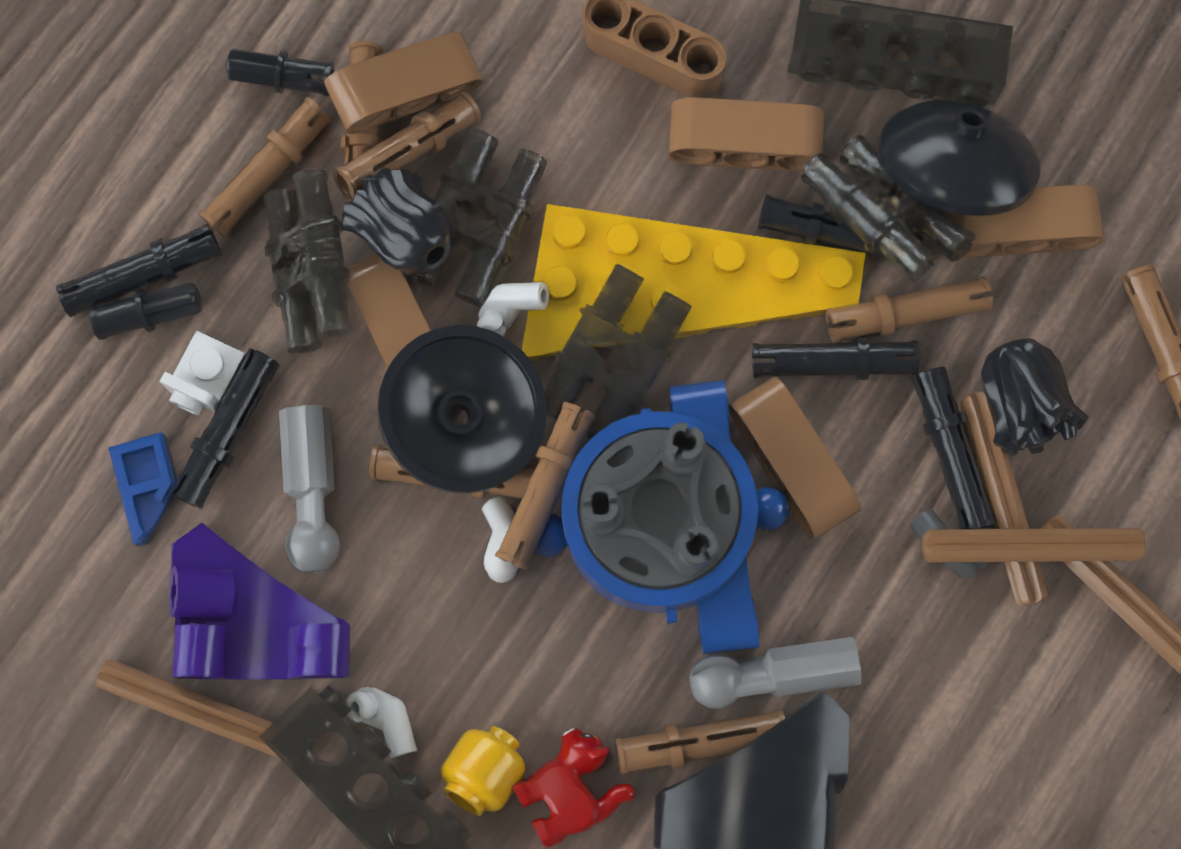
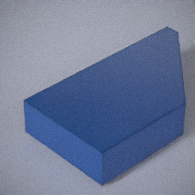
M162 432L109 447L132 541L138 547L147 544L174 497L169 492L177 481V475L167 437Z

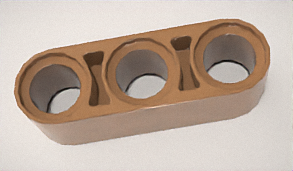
M636 0L585 1L583 7V38L587 47L594 53L687 97L709 98L715 95L721 88L727 60L726 50L721 42L713 36ZM609 17L616 20L619 24L611 29H603L596 26L594 22L600 18ZM656 39L663 42L666 47L660 51L653 52L646 50L641 44L646 40ZM695 61H703L710 64L714 70L708 74H698L689 68V64Z
M451 32L345 66L329 75L325 79L324 84L346 132L357 133L447 103L460 93L465 92L469 94L479 88L484 80L462 33Z
M698 97L681 98L673 101L671 104L668 156L675 162L689 165L781 171L816 170L823 165L825 112L819 107L806 104Z
M1093 185L1036 187L1031 197L1024 204L1001 214L972 216L943 210L948 255L955 258L1077 251L1093 248L1104 242L1098 188Z
M376 253L340 270L387 368L408 343L418 336L431 331L402 271L394 269L383 262Z
M775 376L728 404L729 413L736 427L776 489L782 491L788 498L790 511L811 539L818 538L861 511L860 502L851 485L780 379Z

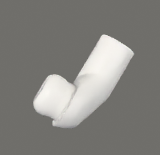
M504 283L497 285L491 291L479 311L477 327L488 329L504 336L506 330L511 327L521 310H544L547 308L549 290L546 283Z
M498 496L487 501L482 507V511L493 531L485 552L484 567L492 580L504 583L514 578L519 567L512 565V562H505L494 556L496 551L499 550L515 515L506 497Z
M362 687L348 696L345 703V711L348 717L355 722L361 721L382 730L390 759L417 751L406 707L399 698L375 687Z

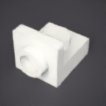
M196 330L174 374L171 375L164 372L159 382L172 393L169 401L174 405L198 416L202 408L214 413L240 369L246 354Z

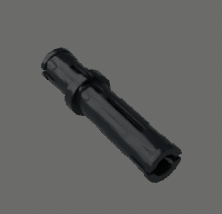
M767 194L764 198L757 226L758 229H767L804 238L803 243L815 245L816 242L905 263L912 267L917 263L923 243V233L921 232L915 233L869 220L824 210V204L816 202L810 207L773 198Z
M207 223L189 233L165 242L161 238L150 243L151 248L143 250L138 254L109 264L77 279L56 285V291L60 295L58 298L69 317H73L92 306L105 303L163 278H166L167 282L179 277L178 272L203 261L221 256V249L219 246L217 247L219 245L210 225Z
M857 337L855 343H752V359H775V362H754L752 364L753 378L855 375L856 380H868L871 374H911L914 376L918 375L919 360H897L896 356L919 355V345L917 340H911L910 342L869 343L868 337Z
M248 349L240 369L215 410L209 425L204 430L201 438H194L190 446L193 452L183 472L169 492L174 497L193 507L203 508L210 490L223 468H229L232 464L234 456L231 453L261 401L267 386L280 367L276 360L260 351Z
M936 367L912 376L911 379L919 396L926 423L922 426L925 435H931L934 447L936 448L961 529H983L997 524L967 438L964 425L968 423L965 412L959 411L957 402L954 399L946 367Z

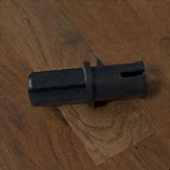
M232 49L228 54L226 74L227 78L231 81L275 87V92L281 94L284 89L323 94V96L327 97L330 96L324 81L312 79L311 76L328 77L334 73L333 62L325 63L288 57V52L282 50L279 52V55Z
M186 283L151 293H146L145 290L141 289L135 292V297L90 307L89 317L96 337L99 340H103L109 336L144 328L147 332H152L157 324L196 315L202 311V300L194 283Z

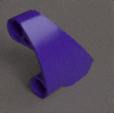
M200 523L172 543L169 608L171 617H175L173 678L288 680L349 677L350 624L344 619L338 618L272 577L203 523Z

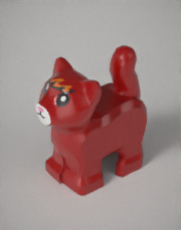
M572 728L561 736V748L555 758L544 763L530 777L522 778L521 781L512 786L524 809L542 800L547 803L551 812L549 818H538L531 821L541 842L547 848L563 841L570 834L582 833L609 818L621 803L632 801L635 798L634 787L631 784L625 783L616 784L601 798H595L581 780V776L597 770L609 755L610 749L609 747H604L602 741L596 735L584 733L577 728Z

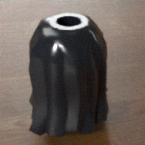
M384 168L377 172L376 176L368 175L362 180L364 190H357L353 200L344 204L341 229L352 232L362 238L383 262L394 269L401 270L407 275H423L441 267L451 255L455 243L456 230L444 210L423 192L421 178L405 168L400 170Z
M1017 339L997 347L986 356L981 377L983 388L995 416L996 434L993 443L1012 456H1015L1018 450L1024 451L1025 448H1028L1031 454H1036L1044 451V443L1052 440L1059 432L1064 441L1077 436V430H1080L1085 425L1089 416L1074 404L1061 362L1051 349L1034 339Z

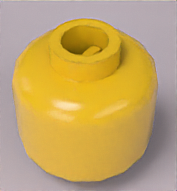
M492 726L488 732L478 729L466 731L441 766V777L446 784L443 789L444 794L454 804L473 815L481 816L484 811L495 812L501 810L514 792L512 786L521 781L526 772L525 762L516 751L520 746L519 742L511 734L496 726Z

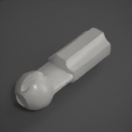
M323 405L286 407L279 411L283 491L286 495L296 499L297 524L288 533L284 548L288 561L298 570L304 573L323 572L335 562L340 550L337 532L325 522L324 497L335 490L330 408H324Z
M854 637L771 648L767 650L764 656L737 660L727 655L712 653L701 658L692 667L689 680L692 695L698 703L707 708L722 710L734 704L740 697L772 693L777 698L859 686V684H862V675Z

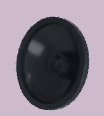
M932 100L904 108L886 122L878 143L880 162L896 185L927 205L956 214L986 216L1013 210L1024 204L1031 197L1040 177L1041 166L1037 152L1025 134L998 113L967 102Z
M453 325L433 329L418 336L396 355L382 380L378 395L377 411L383 440L393 458L408 474L423 484L441 491L476 493L505 483L528 464L537 451L544 435L547 419V401L545 390L536 368L518 346L502 335L488 329L469 325ZM453 407L463 409L467 415V422L462 425L452 423L448 417V410Z

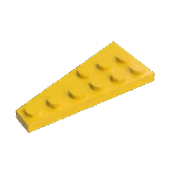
M547 204L533 282L546 283L549 290V303L544 310H528L522 351L532 362L540 360L541 357L567 353L570 356L589 353V350L617 345L627 347L707 334L711 330L729 327L739 329L757 326V323L786 318L795 320L825 315L828 308L835 309L859 304L866 253Z

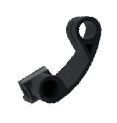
M825 691L820 692L795 712L746 745L698 773L662 789L658 795H655L653 848L835 849L836 794H839L844 789L848 778L850 716Z

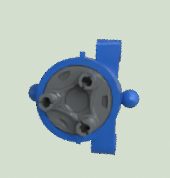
M724 380L669 386L671 412H651V408L641 409L640 414L620 419L602 429L582 448L575 458L564 484L561 505L562 518L551 514L534 553L540 556L551 557L558 555L568 546L576 567L585 580L599 594L620 606L644 612H665L667 624L678 622L676 611L696 605L702 654L759 648L758 622L754 600L751 596L746 555L751 547L756 527L772 531L786 523L790 515L788 498L782 491L776 488L764 487L756 490L753 477L744 458L730 440L729 407Z

